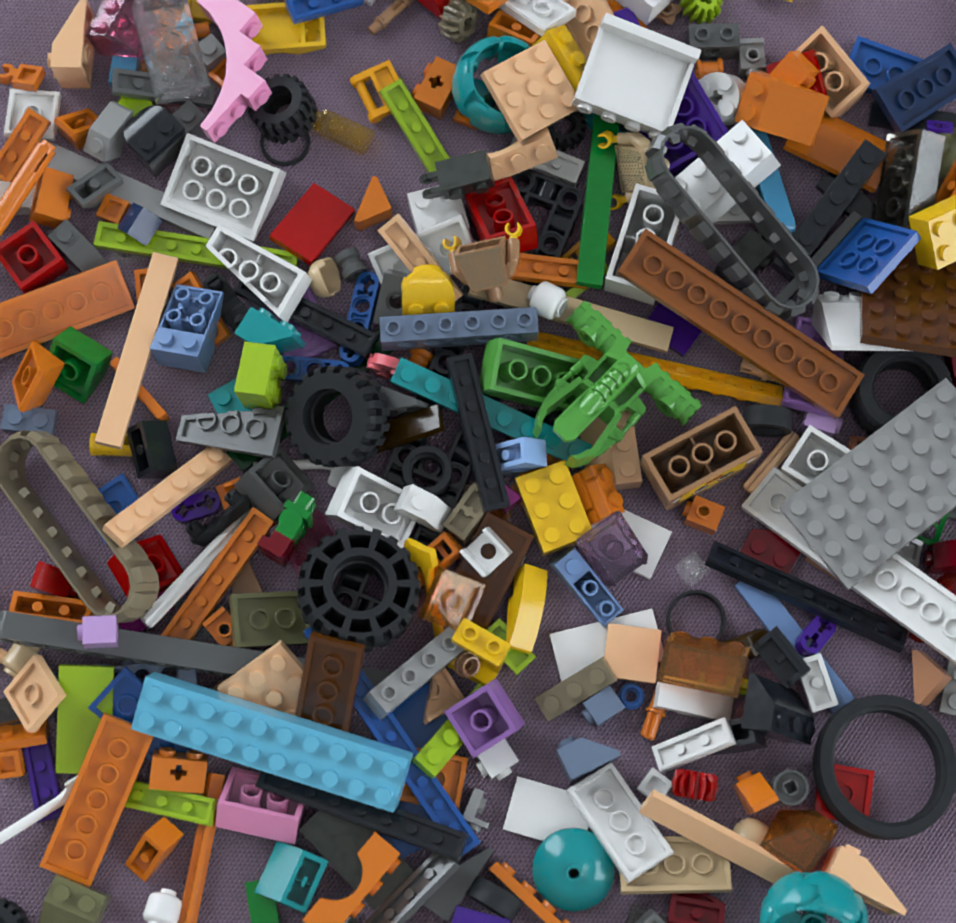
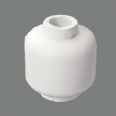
M548 281L541 282L538 286L534 285L527 296V299L530 300L529 307H536L537 314L548 320L560 317L568 304L565 291Z
M161 888L160 892H154L149 895L143 919L147 923H178L182 901L176 897L177 893L175 891Z

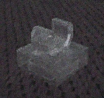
M694 550L673 568L689 588H692L711 571L708 566L704 565L705 562Z

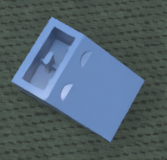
M179 284L175 285L150 346V350L158 365L206 373L215 349L214 342L218 332L217 325L221 315L223 292Z

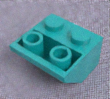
M250 307L234 333L242 341L275 345L280 354L302 349L306 345L300 338L302 334L295 330L296 328L284 320L280 323L272 313L263 308L257 311Z
M277 841L254 893L305 915L328 860Z

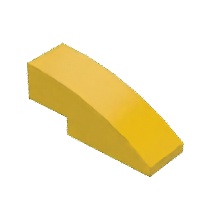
M524 564L517 570L514 576L513 596L508 599L506 642L511 644L510 649L530 654L533 650L544 609L547 570Z

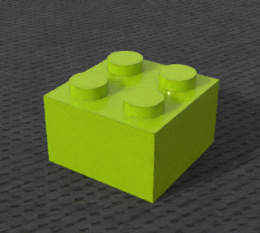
M244 341L234 392L244 408L275 409L276 405L281 403L282 389H280L282 379L285 380L287 375V364H285L282 355H280L275 345Z

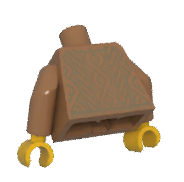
M517 222V231L510 233V224L507 223L505 225V232L509 235V239H506V236L462 245L461 239L453 235L454 244L450 246L449 240L445 238L442 245L450 251L448 258L452 274L464 285L469 286L472 292L485 290L488 301L492 302L503 297L501 287L507 285L509 278L515 274L520 259V240L517 237L522 234V226Z

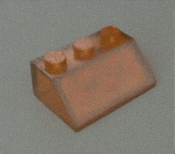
M683 631L671 632L665 644L657 682L738 698L747 675L750 647H744L739 642H719L713 637H693Z

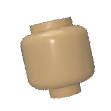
M13 644L2 660V664L5 667L3 671L15 678L33 655H39L40 648Z

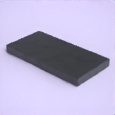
M318 811L299 831L356 890L363 874L362 864L357 853L375 831ZM400 855L398 859L401 862L391 874L386 871L379 879L383 884L373 896L368 893L364 898L374 911L415 872Z

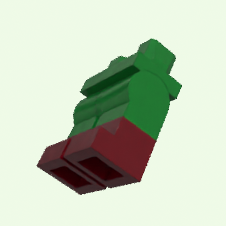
M300 491L294 502L287 499L284 504L285 510L279 516V524L270 538L262 535L257 543L262 555L282 567H286L304 538L306 528L311 530L314 525L312 515L317 505L314 504L315 499Z

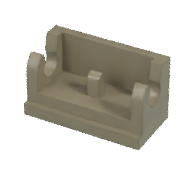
M475 483L471 485L442 524L446 532L457 537L458 541L466 546L480 527L486 513H483Z

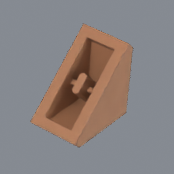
M912 650L914 700L920 706H929L953 677L925 652Z

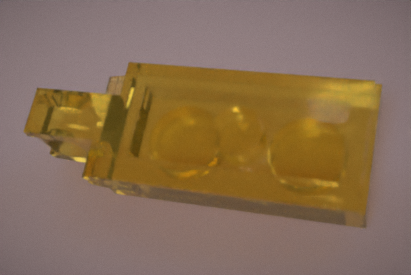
M326 109L323 112L317 110L318 113H314L317 119L315 123L311 124L315 125L314 130L319 132L320 136L361 155L365 154L375 135L374 130Z

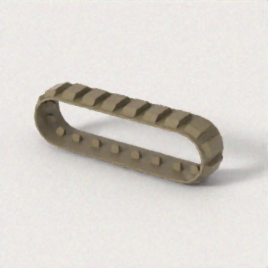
M21 430L10 435L0 446V488L48 552L56 566L61 570L64 577L77 592L85 606L95 616L116 615L117 623L132 622L144 617L145 612L152 608L159 591L158 574L145 551L134 539L121 548L102 531L104 524L117 514L105 501L95 484L90 481L83 468L75 461L68 448L59 442L58 437L47 431ZM33 446L36 447L124 566L129 576L130 591L128 599L122 607L116 604L30 486L26 478L25 463L27 455Z

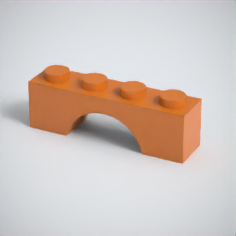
M374 832L357 853L363 869L362 880L358 888L351 895L338 900L321 897L302 921L305 923H344L350 915L355 918L365 906L361 902L368 893L373 896L383 883L379 879L386 871L391 874L401 861L398 859V856L401 853Z

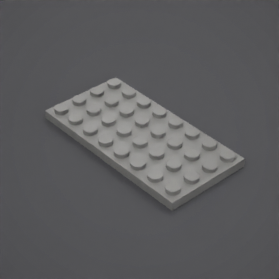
M947 378L943 379L779 506V510L847 591L956 507V388Z

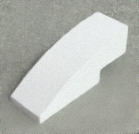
M660 679L656 685L653 708L712 721L723 717L731 720L734 697L696 686Z

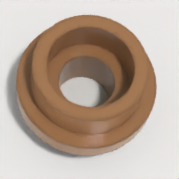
M468 651L461 652L454 663L455 672L461 677H472L480 668L478 657Z

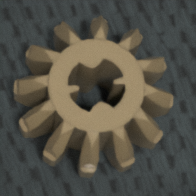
M450 0L448 6H443V14L439 15L441 21L438 26L441 28V34L453 42L461 43L462 41H468L469 36L474 35V29L478 26L476 24L479 18L477 8L465 0Z

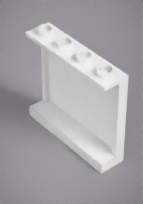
M606 13L599 25L571 105L577 106V110L586 114L595 113L600 115L601 119L606 122L621 123L629 131H641L649 134V138L654 139L664 129L674 124L694 64L699 59L701 50Z

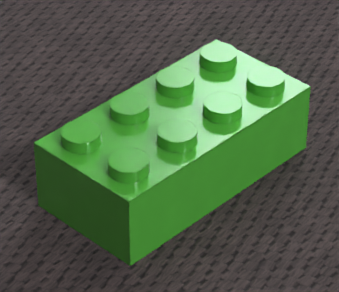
M503 338L486 341L479 380L482 394L540 408L549 392L554 388L556 380L565 376L569 369L580 359ZM582 370L577 375L571 376L566 382L570 384L577 377L584 379L586 374ZM574 395L554 410L564 412L577 398Z

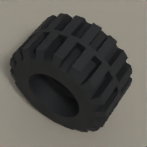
M276 74L272 79L269 77L264 79L272 94L267 102L256 111L252 108L248 109L252 121L267 140L270 139L273 143L277 144L279 141L281 144H287L289 140L293 143L296 142V138H303L305 132L312 129L311 123H315L317 119L315 116L318 113L315 105L316 102L304 83L296 76L291 77L289 74H284L281 77L280 74ZM290 104L285 111L276 114L282 106Z

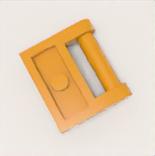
M390 60L352 76L349 80L362 99L369 113L367 117L371 124L378 123L384 117L392 114L379 94L380 90L399 80ZM371 80L384 105L380 108L376 107L365 86V82Z

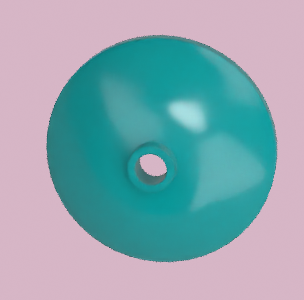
M565 828L550 834L539 845L533 859L532 873L536 888L541 896L551 905L565 911H582L597 905L608 894L613 884L615 867L614 862L594 833L581 828ZM576 868L579 871L578 876L571 877L568 874L569 870Z

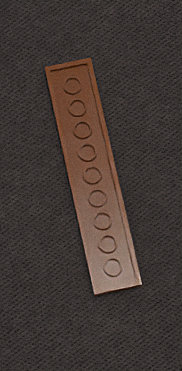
M646 228L616 272V274L835 420L839 418L864 377L863 373L775 314L765 310L763 306Z

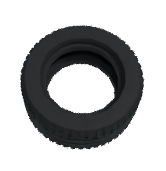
M872 351L857 367V370L863 373L864 377L848 402L852 410L851 413L854 415L853 418L857 420V424L861 426L862 430L872 435L895 417L885 411L875 397L874 383L876 376L886 370L901 369L912 373L920 380L926 393L945 378L953 385L950 371H948L947 366L944 365L945 363L936 354L916 351Z

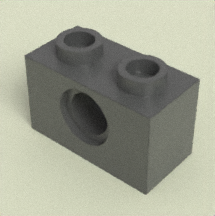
M739 23L689 24L686 44L701 50L700 60H716L717 58H722V60L736 59L740 49Z
M387 269L384 272L373 322L380 324L379 317L402 316V305H396L393 302L392 296L393 294H400L402 296L401 283L403 278L409 275L408 273L393 269Z

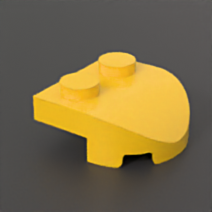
M431 264L415 267L411 274L403 278L401 283L402 316L455 312V294L452 278L443 272L439 266Z

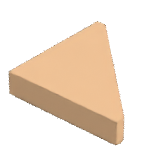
M446 667L430 680L423 719L425 725L444 715L445 710L465 698Z

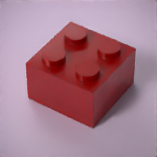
M34 220L0 243V262L23 293L46 286L69 270L63 258Z

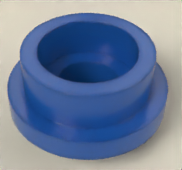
M624 684L618 691V698L627 710H635L644 702V691L638 684ZM633 692L636 695V699L632 702L628 701L626 693Z

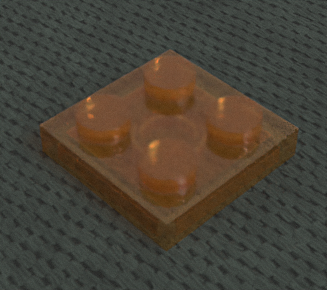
M439 566L418 616L446 628L450 626L456 631L464 618L469 621L472 620L486 585Z

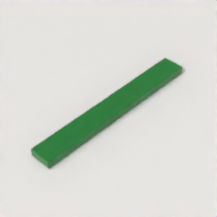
M594 113L575 285L601 289L603 286L616 159L615 145L617 143H613L605 149L599 148L598 145L600 143H608L606 137H598V135L607 130L617 135L619 123L606 122L601 119L600 115Z

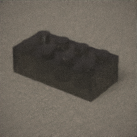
M925 129L887 134L886 156L883 159L874 213L875 221L911 229L909 216L935 204L945 136Z

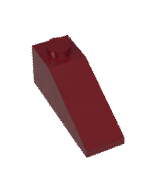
M956 539L933 543L924 551L923 564L927 566V574L956 576Z

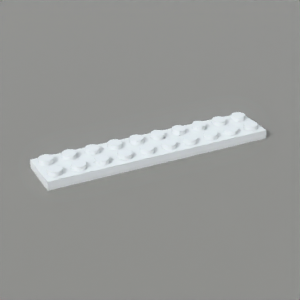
M773 467L742 504V510L835 577L779 510V506L803 487ZM897 553L851 588L956 664V595Z

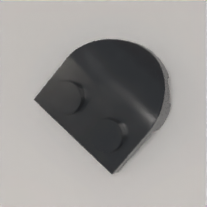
M149 106L142 109L124 127V137L133 152L135 151L148 165L186 132L185 128L161 106Z

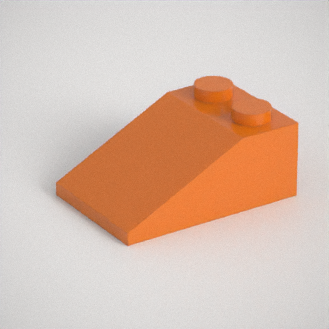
M752 71L749 74L734 121L739 123L743 120L749 127L813 146L830 97L763 71Z

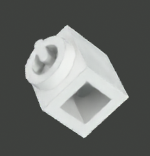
M503 739L477 756L479 762L475 763L483 777L488 775L491 780L497 777L500 781L512 773L510 768L517 764L519 760L506 739Z

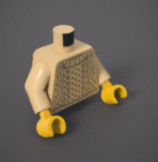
M608 130L598 135V137H606L608 143H600L598 145L599 148L605 149L613 143H618L615 145L621 191L625 195L613 194L612 198L616 199L617 205L611 207L610 210L619 209L624 203L630 204L636 183L656 189L652 182L649 181L644 167L647 162L645 152L651 142L640 132H619L617 135H614ZM664 158L665 164L669 169L670 163L666 158Z

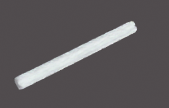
M251 508L220 533L155 601L152 608L147 610L144 617L141 618L144 625L150 628L154 627L211 566Z

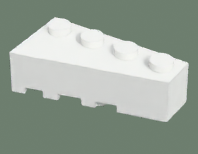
M221 225L217 226L206 245L281 320L288 322L312 282V279L305 271Z

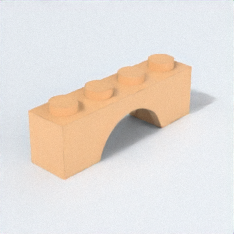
M548 127L521 142L517 140L505 149L487 153L490 158L494 181L510 177L558 158L557 150Z

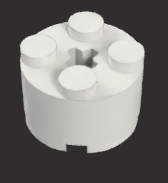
M713 72L699 79L700 85L724 125L728 126L738 123L734 121L746 83L734 75L721 72Z

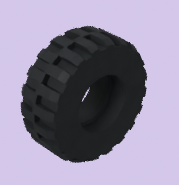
M354 526L353 531H346L345 528L336 530L334 536H324L319 540V544L316 547H312L309 550L299 572L297 603L298 607L301 608L303 621L312 627L313 632L336 637L340 640L364 644V652H370L373 650V647L379 646L383 648L389 645L391 640L398 638L404 632L407 625L410 624L419 602L421 581L417 577L419 571L416 563L410 560V552L406 547L401 549L397 545L398 540L391 535L387 538L381 535V530L375 528L371 532L364 531L363 526ZM354 568L364 569L373 573L381 581L384 588L382 601L375 608L366 611H355L346 608L336 599L333 593V583L337 575L345 570Z

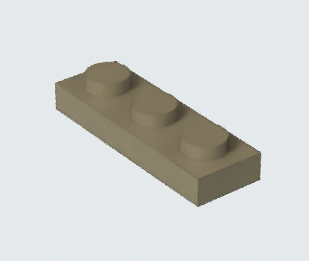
M603 656L534 699L547 721H550L618 679Z

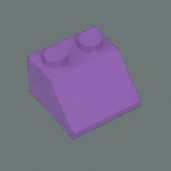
M497 678L444 711L473 758L525 725Z

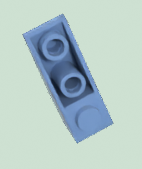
M567 547L548 563L564 585L603 627L624 610L575 548Z

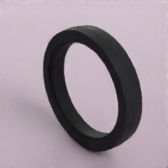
M872 695L853 700L844 705L825 723L814 748L813 774L823 803L841 824L851 831L868 838L900 840L912 837L926 830L947 810L956 788V755L945 729L925 708L899 696ZM886 713L897 716L914 726L922 734L931 749L935 763L934 788L925 806L908 820L890 823L869 818L855 809L839 788L834 772L835 747L846 726L861 715Z

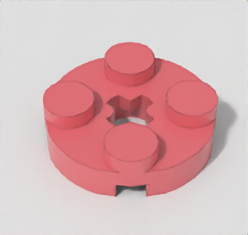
M370 353L366 368L376 372V376L389 380L393 376L400 359L380 353H374V355Z

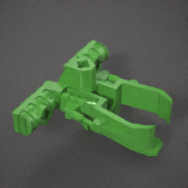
M583 301L573 311L572 315L568 317L566 323L573 326V329L577 332L578 337L583 343L589 347H594L598 351L600 350L603 356L597 361L588 355H583L569 369L565 376L556 380L554 388L543 401L535 417L532 431L537 439L542 431V422L545 416L573 395L577 399L554 422L553 432L564 442L575 441L597 417L607 424V427L591 449H586L580 454L569 456L564 465L570 468L589 464L592 459L602 455L615 443L621 442L629 428L633 427L646 412V407L639 398L644 392L651 396V399L655 401L656 407L664 415L678 420L682 426L702 406L701 402L697 398L694 399L690 396L691 393L680 385L678 381L672 380L669 377V373L663 372L660 369L661 366L656 362L645 369L627 353L626 350L632 341L628 337L625 338L618 328L615 329L612 323L598 310L595 311L588 301ZM582 370L586 374L584 379L577 377L570 384L566 382L571 376L577 375ZM628 411L631 415L626 421L627 424L620 430L616 425L623 416L622 413Z

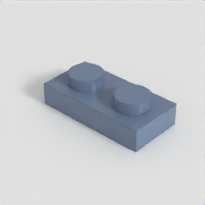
M5 404L0 429L13 433L21 430L47 431L54 435L58 412L43 408H34L21 412L18 409V405Z

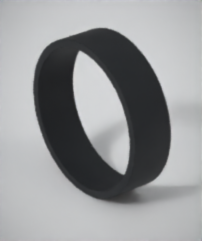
M690 590L680 594L671 603L666 614V626L671 638L678 645L690 650H701L713 645L721 637L726 625V614L721 602L714 595L703 590ZM699 595L715 604L721 616V627L714 640L703 645H692L682 641L675 634L670 621L671 611L674 604L683 597Z

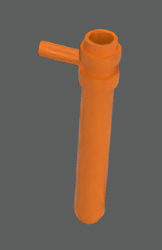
M44 139L41 143L38 142L0 199V237L56 154L54 153L56 147Z

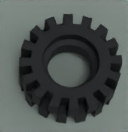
M576 111L563 118L573 124V130L568 134L556 132L554 124L548 126L556 150H558V147H561L562 152H565L567 147H569L571 151L575 149V145L579 146L581 144V140L585 137L587 125L583 112Z

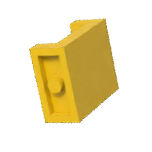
M466 618L462 620L451 639L453 643L465 649L464 651H468L478 657L480 660L479 671L474 676L466 678L477 684L481 683L483 686L497 677L511 647L510 643ZM454 659L450 664L447 665V667L451 668L454 671V663L456 659Z

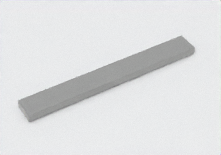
M49 142L56 147L54 151L56 154L47 167L74 175V182L101 165ZM117 172L123 178V184L109 194L129 201L131 205L134 202L164 222L197 237L211 238L217 228L216 226L160 205L164 192Z

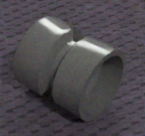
M789 769L777 773L768 783L779 799L775 804L781 807L800 804L806 799L809 791L807 779L797 770Z

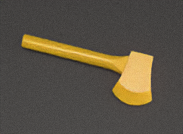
M408 538L404 543V547L411 554V562H415L423 573L434 637L436 638L444 631L434 577V567L438 565L436 549Z

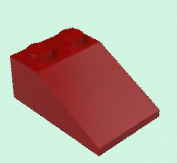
M511 176L494 181L495 187L489 188L485 193L476 194L472 192L464 194L480 241L506 236V239H509V235L505 232V225L509 223L510 233H515L518 228V222L523 229L522 234L517 237L520 240V253L538 248L536 224Z

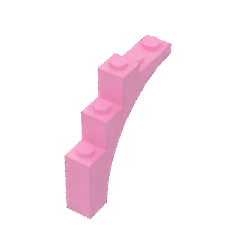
M238 0L197 1L204 14L220 29L225 41L227 55L226 75L220 95L212 110L200 125L206 136L214 143L227 133L228 128L237 118L244 114L248 106L256 111L267 102L272 94L266 81L256 74L267 61V57L261 46L251 40L259 33L263 25L257 14Z

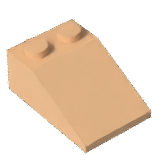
M79 0L53 41L52 52L48 53L47 56L48 67L52 69L54 79H57L61 88L91 89L96 18L88 0Z
M848 844L845 847L840 845L839 847L830 848L820 871L831 873L847 881L854 893L859 894L865 903L890 916H905L906 908L868 859L860 856L861 851Z

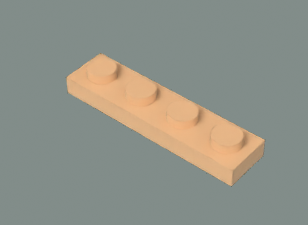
M399 213L377 230L411 273L415 267L425 264L437 265L446 273ZM453 281L455 301H457L464 294Z

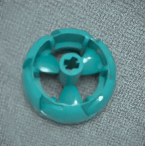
M512 36L486 37L470 46L458 60L452 77L453 98L460 113L469 118L470 124L478 130L495 135L512 133L503 114L491 108L497 104L484 81L473 78V74L477 71L479 63L483 60L491 61L494 58H498V64L530 48L531 46L526 42Z
M797 871L779 878L770 887L762 901L759 923H827V914L836 918L841 923H869L862 897L854 893L847 881L823 871L805 873Z

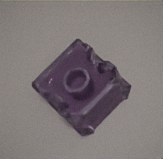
M620 511L614 512L577 539V544L581 552L589 560L591 569L600 577L605 586H617L620 580L642 564L647 565L648 554Z

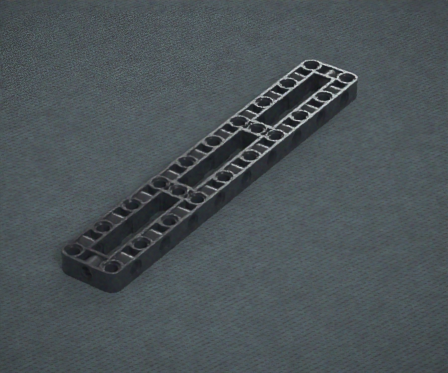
M529 169L512 175L511 177L515 185L521 181L528 183L526 188H520L516 185L527 207L529 205L532 206L533 203L550 210L549 217L538 240V248H535L533 254L561 258L581 212L582 193L574 186ZM566 199H571L575 201L576 204L573 206H567L563 203V201H565ZM551 243L556 245L557 249L548 251L544 246ZM521 281V283L528 284L531 286H538L540 284ZM464 285L462 289L464 295L458 299L455 312L484 310L486 301L468 296L470 288ZM466 346L438 347L428 370L450 379L448 369L440 368L439 364L445 361L446 358L464 355ZM483 394L500 403L502 402L501 398ZM418 395L416 397V399L428 403L431 406L436 405V403H433ZM460 426L448 455L451 461L452 473H459L462 479L457 483L451 482L446 491L437 496L452 509L451 512L461 500L473 471L462 426ZM428 436L395 447L382 479L403 489L406 485L402 475L403 463L400 462L399 458L405 453L409 454L412 450L425 446ZM430 457L417 460L411 471L412 478L433 486L438 484L443 475L441 464L436 459ZM427 463H434L438 468L434 473H427L423 470V467ZM419 524L413 540L428 546L442 533L431 531L429 528ZM359 568L348 569L341 573L333 593L338 601L344 596L352 598V604L348 607L349 609L366 611L375 608L381 602L364 594L365 585L369 576L373 575V573ZM424 585L423 587H421V590H420V593H419V599H420V597H421V594H422V592H423V589H424L425 585Z

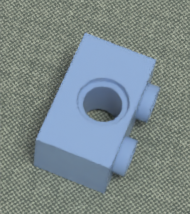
M520 437L495 444L502 474L505 476L547 466L546 440Z

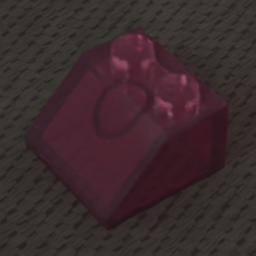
M103 0L86 30L85 36L98 55L139 58L160 19L131 0Z

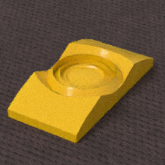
M285 2L245 5L257 14L263 25L259 33L251 40L261 46L265 55L272 53L300 55L326 48L324 16L293 25Z

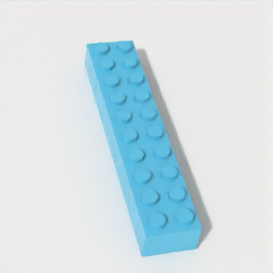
M153 672L145 677L131 726L132 730L390 812H394L399 805L413 757L412 752L158 672Z

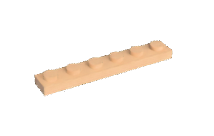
M205 448L104 524L102 531L123 548L231 464L232 459L223 450Z

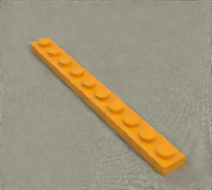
M539 332L538 341L527 342L529 346L581 359L583 355H588L599 361L603 356L600 350L589 347L582 341ZM626 351L645 369L656 362L661 366L660 369L663 372L666 371L670 374L669 377L672 380L678 381L680 385L690 390L699 389L708 391L713 395H726L734 397L739 401L748 400L767 405L780 406L782 401L783 386Z

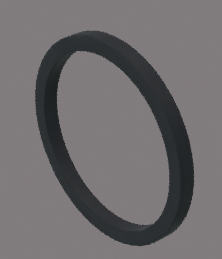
M308 130L305 132L307 139L305 150L298 158L292 161L282 162L270 157L264 148L265 137L263 134L260 137L262 153L268 161L275 165H295L302 161L309 152L311 144Z

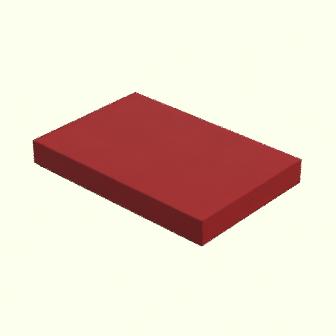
M313 183L272 231L269 240L311 266L355 214V208Z

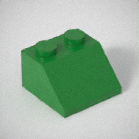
M70 326L53 338L49 351L65 363L54 387L85 404L106 374L113 352Z

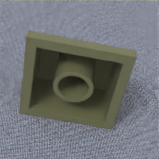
M56 874L44 899L39 923H100L112 896Z

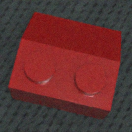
M159 534L137 542L147 554L158 574V594L162 591L164 593L184 572L164 538ZM114 554L108 560L107 565L128 598L130 591L129 576L124 566Z

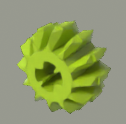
M681 0L679 7L684 9L682 16L688 15L690 17L689 23L696 20L697 24H703L704 22L709 24L720 14L723 0Z

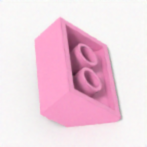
M232 767L218 801L215 827L295 845L300 832L299 829L302 826L306 806L258 789L255 785L260 776L259 772Z

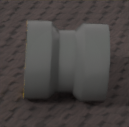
M357 247L342 250L334 257L337 266L343 270L342 276L345 282L355 281L361 273L368 271L365 263L359 259L360 253Z

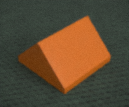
M34 341L31 342L11 382L18 409L21 412H26L45 404L65 365L63 361Z

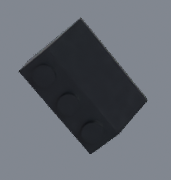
M749 673L741 728L781 742L811 745V739L815 733V718L797 692L792 688L786 690L782 684L757 674Z

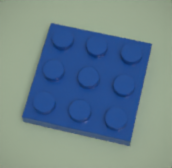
M863 217L819 265L817 270L820 279L872 294L904 257L912 251L913 247L921 240V237L915 230Z

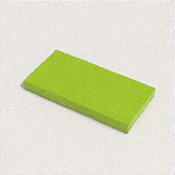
M59 665L58 683L65 692L66 697L58 705L56 773H79L101 721L88 707L115 678V666ZM114 688L96 706L102 713L106 712L113 715Z

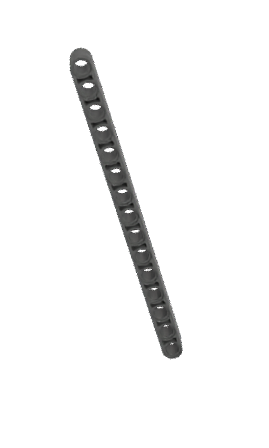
M0 611V641L178 670L190 671V668L196 669L197 673L228 678L264 653L262 651L118 629V647L85 649L83 642L78 641L77 625L82 623ZM297 657L298 660L304 665L305 658ZM361 667L374 687L392 674V672Z

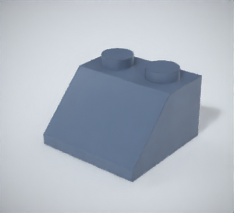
M574 736L559 742V748L555 751L557 760L568 782L584 776L621 756L617 749L582 737L575 740Z

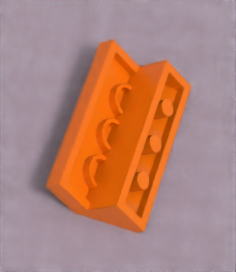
M824 112L813 146L787 139L783 149L838 176L866 139L886 153L882 163L863 187L874 193L893 158L897 146L837 117L831 118L827 112Z

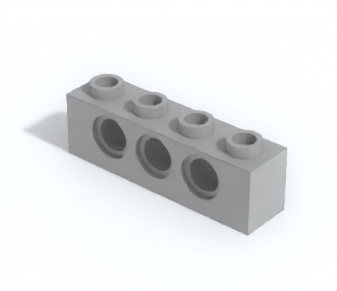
M450 626L365 696L363 701L380 721L465 650L451 641L455 632Z

